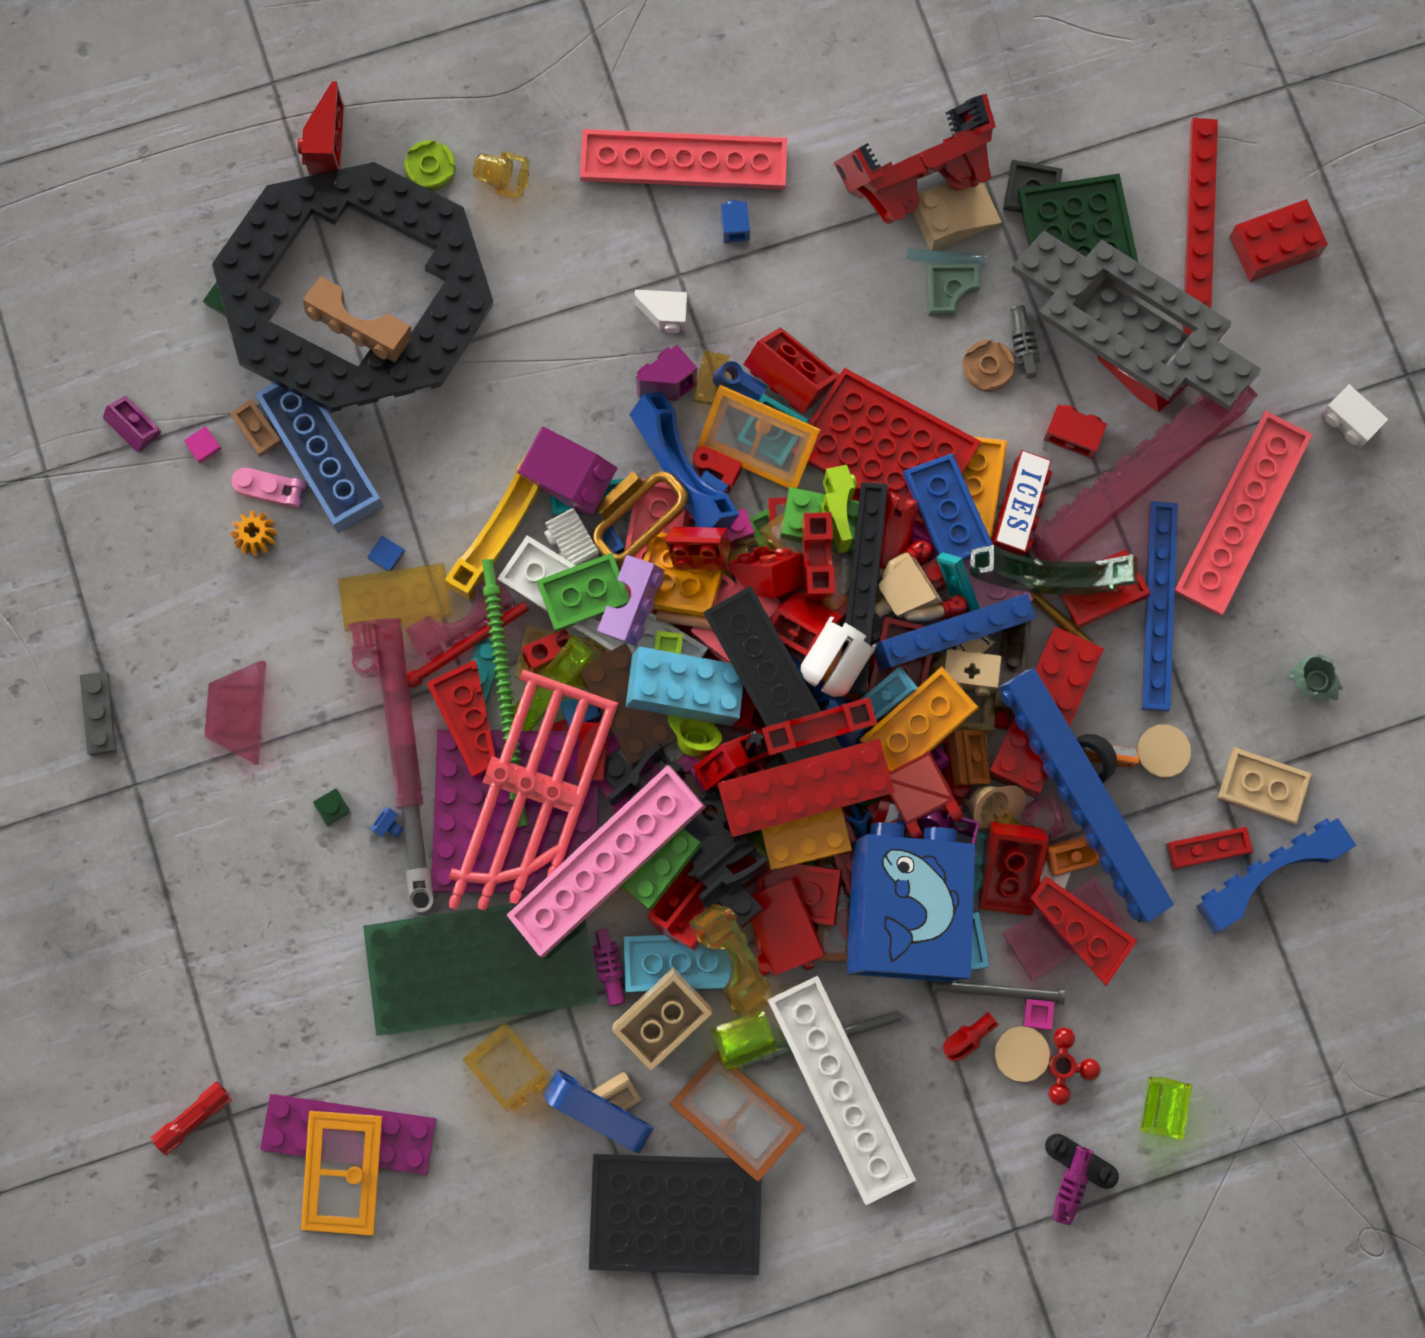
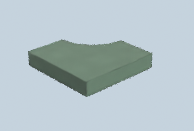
M979 263L927 264L928 316H954L956 305L960 299L968 293L980 290Z

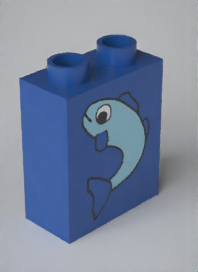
M872 823L870 834L852 842L847 975L950 983L971 979L975 844L957 842V830L941 827L925 828L924 839L904 838V825L897 823Z

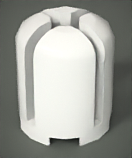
M830 617L801 664V673L808 683L814 687L817 686L844 641L849 643L821 689L822 692L830 696L840 697L849 692L869 657L876 649L877 644L875 643L871 647L864 641L866 635L846 623L843 627L831 623L834 617Z

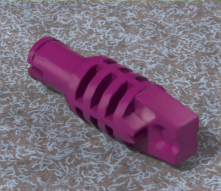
M608 928L597 930L595 934L598 945L592 946L599 980L605 984L609 1007L624 1004L625 999L620 980L624 974L617 942L610 941Z
M1077 1146L1071 1167L1064 1171V1177L1061 1180V1186H1059V1192L1056 1195L1052 1216L1058 1223L1071 1225L1081 1205V1200L1089 1181L1086 1174L1094 1155V1151L1084 1147L1083 1149L1082 1146Z

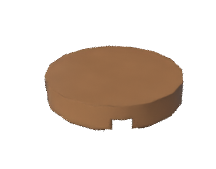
M982 340L973 344L967 350L963 359L962 371L966 380L974 388L993 392L1002 389L1010 382L1014 373L1015 360L1012 352L1004 344L992 342L991 340Z

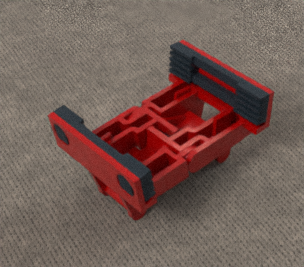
M987 94L970 98L958 107L945 112L946 115L950 114L947 120H952L949 123V126L953 125V128L950 129L951 132L955 131L952 137L943 139V143L917 153L894 165L891 161L882 167L880 164L875 165L878 160L872 159L875 156L874 153L869 154L872 151L871 148L868 150L866 148L869 146V143L835 161L833 164L848 192L852 191L859 198L865 197L878 213L881 220L886 224H891L895 220L904 218L905 214H909L917 209L920 202L917 193V180L938 171L946 179L949 187L956 191H961L968 187H976L980 183L989 181L991 171L989 168L987 143L992 140V131L996 125Z

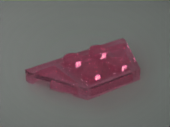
M265 661L256 662L217 679L208 685L204 736L254 765H259L266 673Z

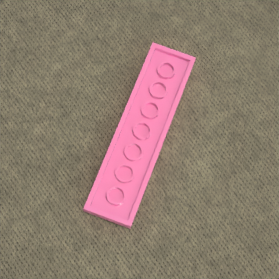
M667 765L511 910L507 916L540 957H545L705 808L704 804L674 769Z

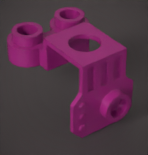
M936 809L919 818L918 823L923 835L925 828H951L957 830V833L971 836V844H976V835L980 822L964 817L958 821H953L950 813H948L946 819H943L940 809ZM963 822L967 824L969 828L962 829L955 826L954 823Z

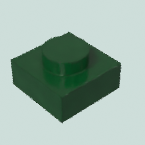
M337 788L313 801L327 826L351 813Z

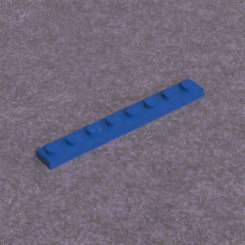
M1151 501L1149 504L1146 585L1151 594L1149 598H1146L1141 707V710L1170 711L1178 503Z

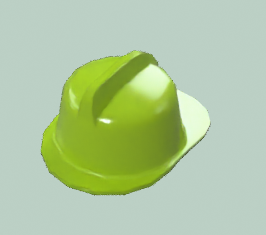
M667 715L670 727L677 735L678 747L684 754L696 757L701 761L711 750L720 745L722 735L713 723Z

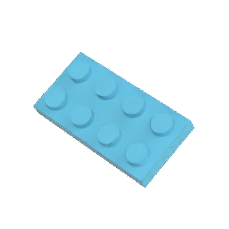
M734 932L708 933L694 952L679 942L677 944L665 935L624 937L626 993L647 992L673 967L695 990L736 989Z

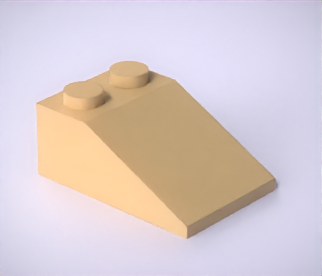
M983 183L961 191L951 189L948 184L918 193L920 199L919 206L913 211L931 252L1002 224Z

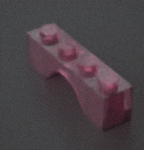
M495 574L496 585L500 587L498 598L501 599V602L498 605L502 606V609L499 612L505 614L516 605L506 586L498 581L499 575ZM485 581L474 587V606L463 619L453 623H442L430 616H426L405 629L424 662L429 659L431 661L443 654L445 649L452 645H457L466 639V636L474 631L477 632L490 622V619H487L489 612L485 610L488 607V604H485L487 597L483 595Z

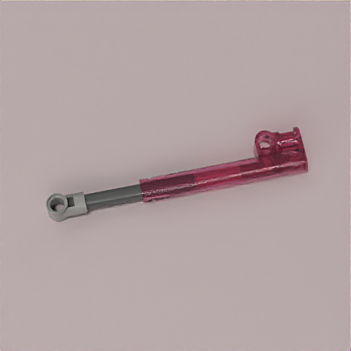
M383 618L354 622L347 625V630L352 631L353 647H351L353 668L362 678L381 677L394 792L396 794V808L402 809L409 870L406 871L408 902L414 912L425 915L433 910L435 899L431 870L426 866L419 807L423 806L424 802L423 794H421L422 786L401 619ZM369 658L372 660L371 667L366 670L360 669L358 667L360 660ZM420 894H425L429 897V903L425 908H417L414 904L415 898Z

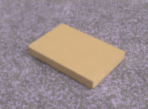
M1234 747L1217 799L1295 826L1299 819L1312 774Z

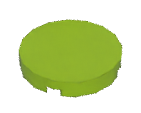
M434 140L421 141L412 146L407 152L408 155L404 160V168L409 180L433 191L443 188L453 178L456 168L453 153L443 143H436Z

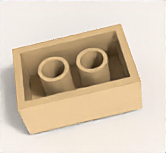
M673 967L613 1023L612 1031L652 1071L712 1014V1007Z

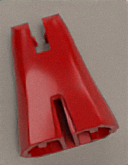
M890 492L887 499L880 568L882 569L886 568L891 559L901 555L910 546L917 513L918 501L908 498L901 510L903 511L901 517L894 516L895 509H898L900 495L894 492Z

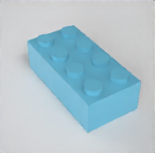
M639 646L632 655L626 708L732 726L740 718L743 684L731 663Z

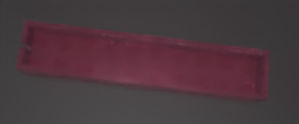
M1249 386L1229 411L1201 394L1190 409L1187 406L1183 408L1170 425L1166 422L1155 432L1156 435L1150 441L1148 438L1135 448L1136 451L1130 457L1127 454L1115 464L1117 467L1111 473L1105 471L1095 480L1096 484L1091 489L1088 487L1084 488L1076 495V500L1071 505L1066 503L1059 508L1051 522L1046 519L1035 529L1036 532L1031 536L1033 539L1032 548L1036 556L1049 571L1052 570L1242 416L1258 394Z

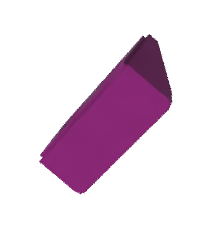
M127 396L120 398L105 408L103 419L136 452L142 451L161 433V430Z

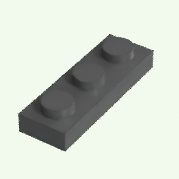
M105 671L80 675L87 754L92 756L117 752L109 673Z

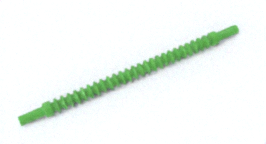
M493 559L482 560L485 579L483 595L487 597L485 604H488V607L485 610L489 612L487 619H490V622L487 625L491 627L489 634H492V638L489 640L493 642L490 648L494 650V653L491 655L495 657V660L492 663L496 665L493 671L497 672L494 678L498 680V683L495 686L499 687V691L496 693L500 695L497 701L501 703L498 709L502 710V714L499 716L503 718L500 724L504 726L501 732L505 733V737L502 739L506 741L516 713L512 711L515 708V705L511 703L514 697L510 696L513 693V690L509 688L512 682H509L508 678L511 675L507 673L510 670V667L506 665L509 659L505 658L508 655V652L504 650L507 644L503 643L506 637L502 635L505 629L501 627L504 622L500 620L503 617V614L499 612L502 606L498 605L501 602V599L498 598L500 587L496 585ZM517 743L510 763L520 766L519 763L522 762V759L518 756L521 754V751L517 749L520 743ZM509 792L510 799L515 800L517 794ZM525 805L517 827L528 826Z

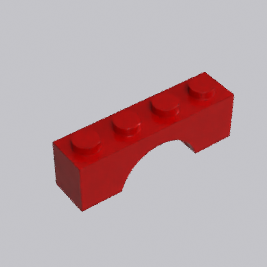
M870 697L822 712L771 725L761 730L768 754L771 756L877 725V720Z

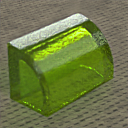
M763 1009L711 1029L726 1070L778 1050Z
M1149 1077L1140 1132L1183 1140L1192 1084L1165 1077Z

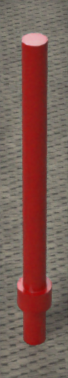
M524 601L503 614V617L500 618L504 622L501 626L502 628L529 611ZM486 625L417 671L413 669L405 675L406 678L389 688V692L395 698L410 687H417L423 683L422 680L492 635L489 634L491 627Z

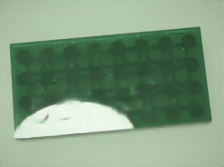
M515 903L491 906L486 911L478 908L364 925L376 1036L597 1004L586 919L545 957H540L507 916L518 905Z

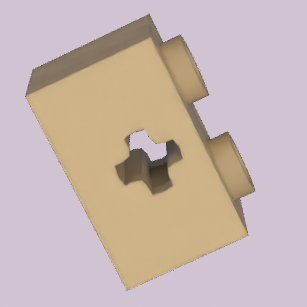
M947 649L944 655L943 668L962 689L974 691L975 695L990 696V693L995 694L998 689L1001 656ZM968 669H971L975 675L973 679H970L969 674L966 673Z

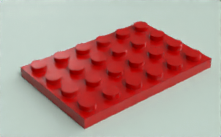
M846 368L842 370L808 423L821 430L808 465L823 473L826 472V469L847 465L850 474H854L856 478L857 488L855 491L859 493L861 482L888 484V494L894 492L900 495L898 509H895V512L902 515L903 511L901 510L906 504L907 499H913L902 475L903 471L953 453L963 475L981 446L980 440ZM799 437L791 449L792 456H795L802 437ZM917 509L915 523L926 529Z

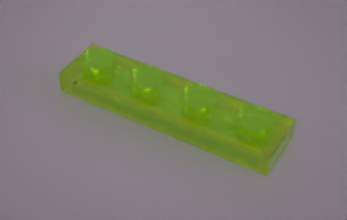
M573 636L540 675L570 685L595 654L577 636ZM537 686L522 728L525 733L532 731L545 715L553 691ZM521 698L515 704V708L512 709V711L515 713L517 712Z

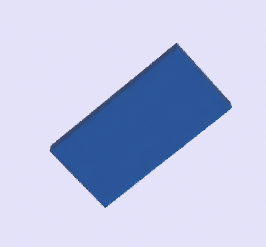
M953 453L903 471L902 475L912 498L918 501L917 509L938 556L944 552L960 557L964 562L993 551L992 541Z

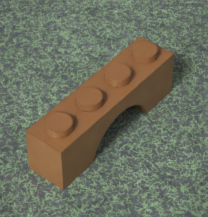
M320 276L303 298L306 315L315 322L321 321L328 325L333 332L348 336L356 345L360 347L366 346L373 350L378 357L382 359L387 358L395 363L412 339L411 326L388 313L374 320H361L353 317L344 308L343 288Z

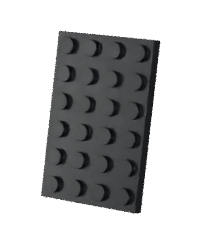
M593 1154L589 1270L759 1275L761 1180L757 1183L730 1158Z

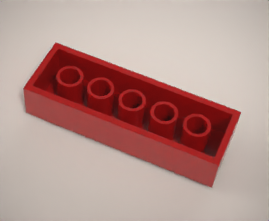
M1055 626L1049 634L1036 663L1035 670L1070 727L1104 648ZM1013 715L989 768L990 778L1006 786H1018L1023 789L1026 795L1036 799L1041 793L1048 776L1043 769V761L1030 748V739L1025 731H1022L1015 722L1016 716Z
M880 738L717 783L732 837L895 793Z

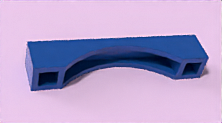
M664 392L643 394L629 415L663 471L670 472L685 487L688 492L686 508L698 527L727 528L728 531L739 517V512L726 493L719 492L707 485L690 465L680 441L676 411Z
M1028 593L883 640L877 643L874 654L881 672L930 654L1025 624L1036 619Z
M1328 818L1313 826L1316 831L1311 835L1307 836L1303 832L1291 840L1293 846L1285 850L1283 846L1268 854L1271 859L1266 863L1262 864L1259 860L1246 868L1248 874L1242 878H1239L1236 874L1223 882L1226 888L1218 893L1214 888L1202 895L1201 899L1203 902L1198 904L1197 908L1213 933L1215 934L1244 916L1247 903L1254 890L1275 870L1298 862L1329 863L1357 846L1340 820L1337 818L1330 822Z

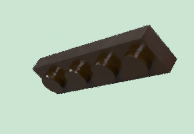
M1031 621L1002 631L999 656H1001L998 689L995 692L993 711L1015 715L1011 707L1006 706L1001 698L1002 692L999 687L1026 671Z

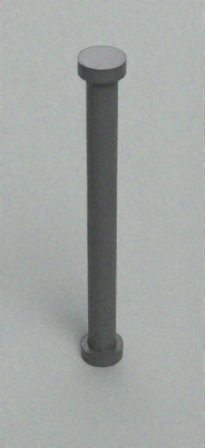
M931 981V994H937V991L1047 1000L1057 1001V1004L1064 1005L1065 988L1048 990L965 982Z

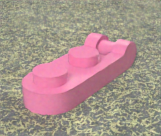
M250 468L238 469L232 476V485L238 494L296 509L301 507L302 499L300 497L302 491H305L307 482L301 479L288 478ZM286 488L292 489L291 494L288 496L284 495Z

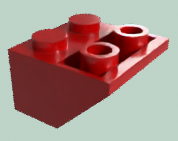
M673 527L666 536V545L673 568L683 571L691 569H705L707 571L727 570L730 547L727 528Z
M766 546L756 547L753 549L754 552L739 554L738 559L727 563L728 569L745 589L752 586L757 597L776 598L804 585L803 553L792 552L790 548L771 551Z
M797 591L776 609L770 620L785 647L806 658L828 619L834 617L831 623L839 626L844 617L814 600H805V595Z

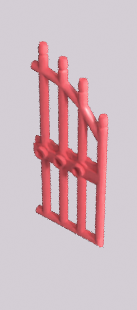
M522 670L519 680L525 681L527 684L500 759L492 756L483 783L489 784L490 788L461 870L452 868L449 879L456 880L453 895L449 901L450 908L457 910L467 883H479L485 885L482 890V897H480L478 902V908L486 911L496 884L515 880L509 901L518 904L522 896L521 892L524 890L530 874L551 862L552 865L547 873L548 877L563 863L619 703L530 671ZM537 686L553 691L528 764L524 768L510 762ZM563 695L579 700L553 776L550 777L536 771ZM590 704L605 711L579 785L576 786L562 780ZM503 789L517 794L489 874L472 872L500 790ZM529 798L543 803L521 866L501 872L526 799ZM553 807L569 812L558 844L536 857Z

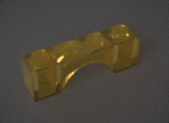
M713 904L689 923L701 946L713 950L724 949L729 955L731 975L723 991L734 1013L751 1018L769 1004L767 1000L773 997L769 990L771 987L758 968L760 965L759 961L751 953L747 945V937L740 931L736 923V914L729 907Z

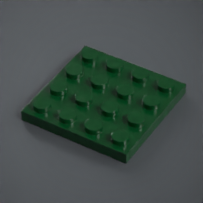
M1120 173L1018 190L1028 247L1044 230L1085 257L1102 239L1138 262Z

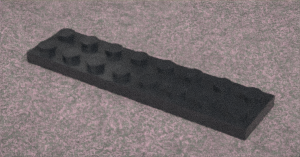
M752 586L703 612L766 727L822 712ZM833 737L781 753L788 764L842 749L837 738Z

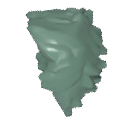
M1320 654L1308 655L1300 662L1295 663V667L1290 670L1292 674H1289V679L1295 682L1296 688L1304 697L1312 701L1325 700L1327 702L1330 698L1337 701L1339 700L1338 692L1343 689L1339 682V677L1334 672V664L1326 656Z

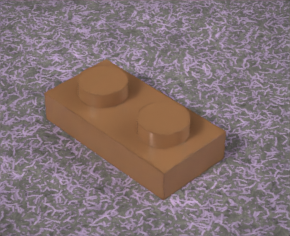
M252 399L229 413L260 457L282 443Z

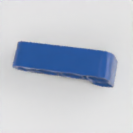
M556 1070L543 1092L545 1100L552 1107L636 1153L641 1152L654 1130L644 1120L582 1087L574 1077L562 1070Z

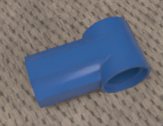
M735 361L724 363L713 374V383L717 388L722 385L759 402L761 396L766 392L767 386L745 373L742 367ZM724 371L731 375L732 381L725 377Z

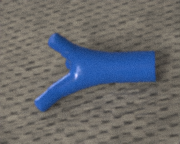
M853 804L849 805L853 817L847 816L846 820L855 826L859 838L869 834L867 822L871 812L867 811L862 818L857 807Z

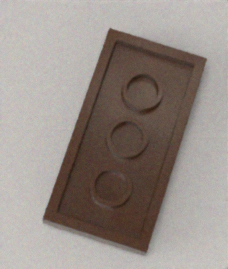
M624 643L579 668V671L592 694L619 703L610 728L629 763L632 764L642 759L657 743L664 747L676 740L677 735L670 727L665 714L626 708L633 654L627 643Z

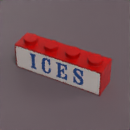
M1021 450L1014 460L991 540L994 546L991 553L1016 562L1024 554H1029L1033 544V540L1029 539L1031 531L1034 532L1040 518L1036 516L1038 508H1042L1046 498V494L1042 493L1044 485L1048 486L1052 476V471L1049 470L1051 460Z

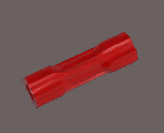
M218 1081L214 1082L199 1095L196 1102L175 1120L165 1124L150 1137L153 1144L165 1156H168L206 1119L217 1114L233 1100L230 1094Z

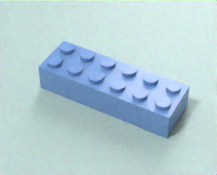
M275 383L255 393L259 403L337 533L384 507L379 495L327 410Z

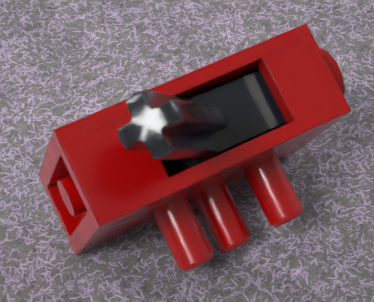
M760 729L721 744L693 768L705 791L718 787L717 783L752 774L756 771L767 770V764L781 753L769 756L764 735Z

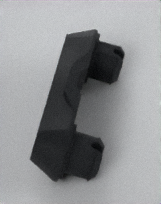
M1053 1134L1046 1140L1045 1150L1050 1157L1065 1167L1070 1168L1076 1147L1080 1145L1062 1134ZM1094 1154L1092 1156L1086 1174L1089 1181L1103 1189L1113 1188L1119 1180L1117 1169Z

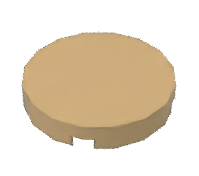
M1171 725L1153 726L1139 738L1137 743L1139 764L1151 776L1171 778L1181 773L1188 765L1191 757V745L1186 735L1178 728Z
M1019 1026L1011 1028L1003 1033L995 1044V1063L1002 1075L1012 1081L1024 1083L1035 1080L1044 1073L1049 1064L1050 1051L1047 1041L1041 1033L1030 1027Z

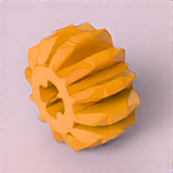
M251 510L249 518L241 514L242 522H233V526L237 529L231 532L232 538L236 539L233 544L236 548H241V552L245 555L251 551L253 556L257 557L259 549L267 553L266 545H275V541L271 538L277 535V530L272 528L275 523L272 519H267L266 514L263 512L257 517L256 512ZM253 530H258L259 534L255 533L256 537L251 538L249 534H253Z

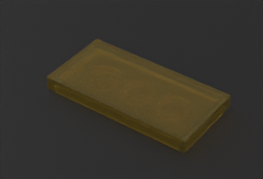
M440 563L339 578L338 583L345 632L451 617L449 592L445 582V564Z

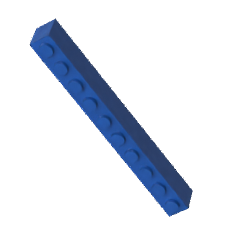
M1035 668L1026 670L1001 685L999 689L1002 692L1001 698L1006 706L1011 707L1016 716L1015 722L1022 731H1025L1030 739V748L1043 761L1045 773L1048 777L1053 778L1058 787L1057 793L1064 802H1067L1072 810V819L1085 832L1087 844L1090 848L1095 849L1100 858L1099 864L1106 873H1109L1114 881L1113 888L1127 903L1129 915L1134 920H1137V922H1149L1174 905L1173 901Z

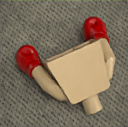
M919 540L913 542L901 555L888 562L881 577L882 581L878 585L884 595V598L876 602L875 611L880 618L885 617L892 611H894L897 617L902 620L906 619L909 622L930 621L934 619L947 620L966 613V599L963 596L956 595L943 602L921 568L932 554V546L927 541Z

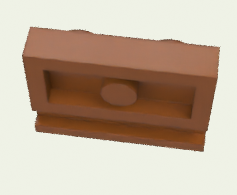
M954 730L948 736L954 786H984L991 784L984 730Z

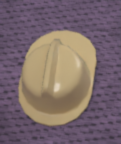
M984 785L977 788L971 797L966 798L965 804L969 807L973 820L980 822L979 828L986 829L989 827L990 821L1010 823L1018 818L1025 808L1026 794L1022 788L1015 785L1003 787Z

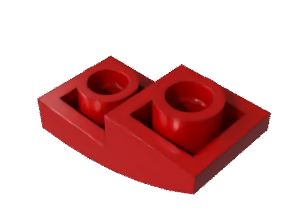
M583 722L578 746L576 779H581L600 723ZM609 733L592 780H605Z

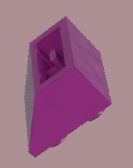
M675 345L672 349L669 347L664 349L654 363L651 365L649 363L645 364L638 370L636 376L637 395L640 398L643 394L664 392L668 400L678 401L697 386V367L678 345Z

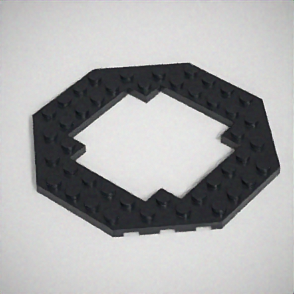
M375 162L267 185L212 263L239 365L331 413L341 411L343 407L356 404L357 406L379 402V399L394 396L395 398L415 393V390L427 387L431 389L441 387L493 307V298L464 207ZM350 206L435 250L425 265V271L445 282L411 332V341L395 363L387 358L382 359L370 349L360 365L356 366L270 321L281 305L279 298L261 290V288L312 214L335 225L346 208Z

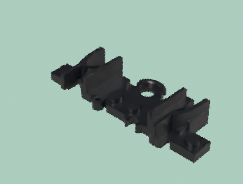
M657 743L634 769L617 752L606 762L605 781L614 790L608 796V801L614 807L634 790L635 793L627 799L629 802L648 784L643 776L661 760L666 765L671 766L682 780L685 778L683 768L674 760L670 761L660 743ZM704 791L703 795L699 796L698 799L705 807H716L718 816L716 819L709 821L702 816L701 811L684 827L685 830L702 843L701 847L688 862L693 865L692 871L688 873V878L697 879L705 888L699 894V901L706 909L710 910L720 903L721 907L743 929L763 911V908L746 889L770 869L769 859L765 855L761 857L756 852L755 846L748 840L745 834L737 840L735 837H732L731 833L724 828L728 820L720 792ZM749 855L757 861L752 866L736 874L729 870Z

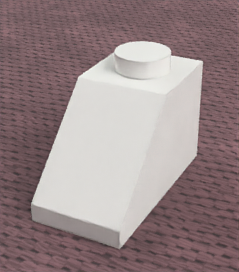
M635 290V305L659 330H664L671 334L686 330L687 292Z

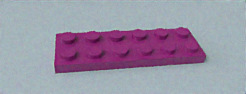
M270 1094L260 1150L306 1157L309 1111L383 1116L379 1168L428 1175L437 1118ZM323 1128L321 1159L363 1165L365 1132Z

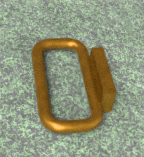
M632 471L599 502L596 508L604 517L596 526L592 535L593 543L602 556L613 553L617 565L624 563L626 555L632 557L637 555L683 512L688 503V492L670 472H655L643 481ZM666 482L678 496L675 505L623 553L615 554L604 542V533L656 484Z

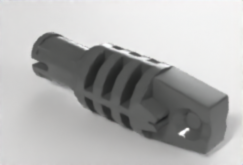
M1015 306L1010 309L1014 327L1011 337L1017 366L1024 365L1025 375L1028 379L1037 376L1035 362H1040L1035 332L1029 326L1025 306Z

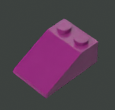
M541 427L517 473L565 505L574 508L579 514H593L618 468L583 446L546 427Z

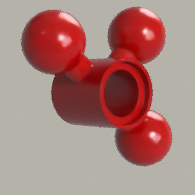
M1061 1027L1055 1031L1053 1041L1058 1047V1054L1050 1058L1047 1066L1049 1074L1056 1079V1084L1050 1087L1048 1096L1050 1101L1058 1106L1068 1103L1071 1097L1070 1089L1065 1085L1066 1078L1071 1077L1074 1073H1079L1083 1079L1093 1081L1101 1073L1100 1064L1096 1060L1087 1058L1081 1063H1076L1074 1057L1068 1054V1049L1075 1043V1034L1067 1027ZM1058 1059H1064L1068 1063L1066 1074H1061L1056 1070L1055 1063Z

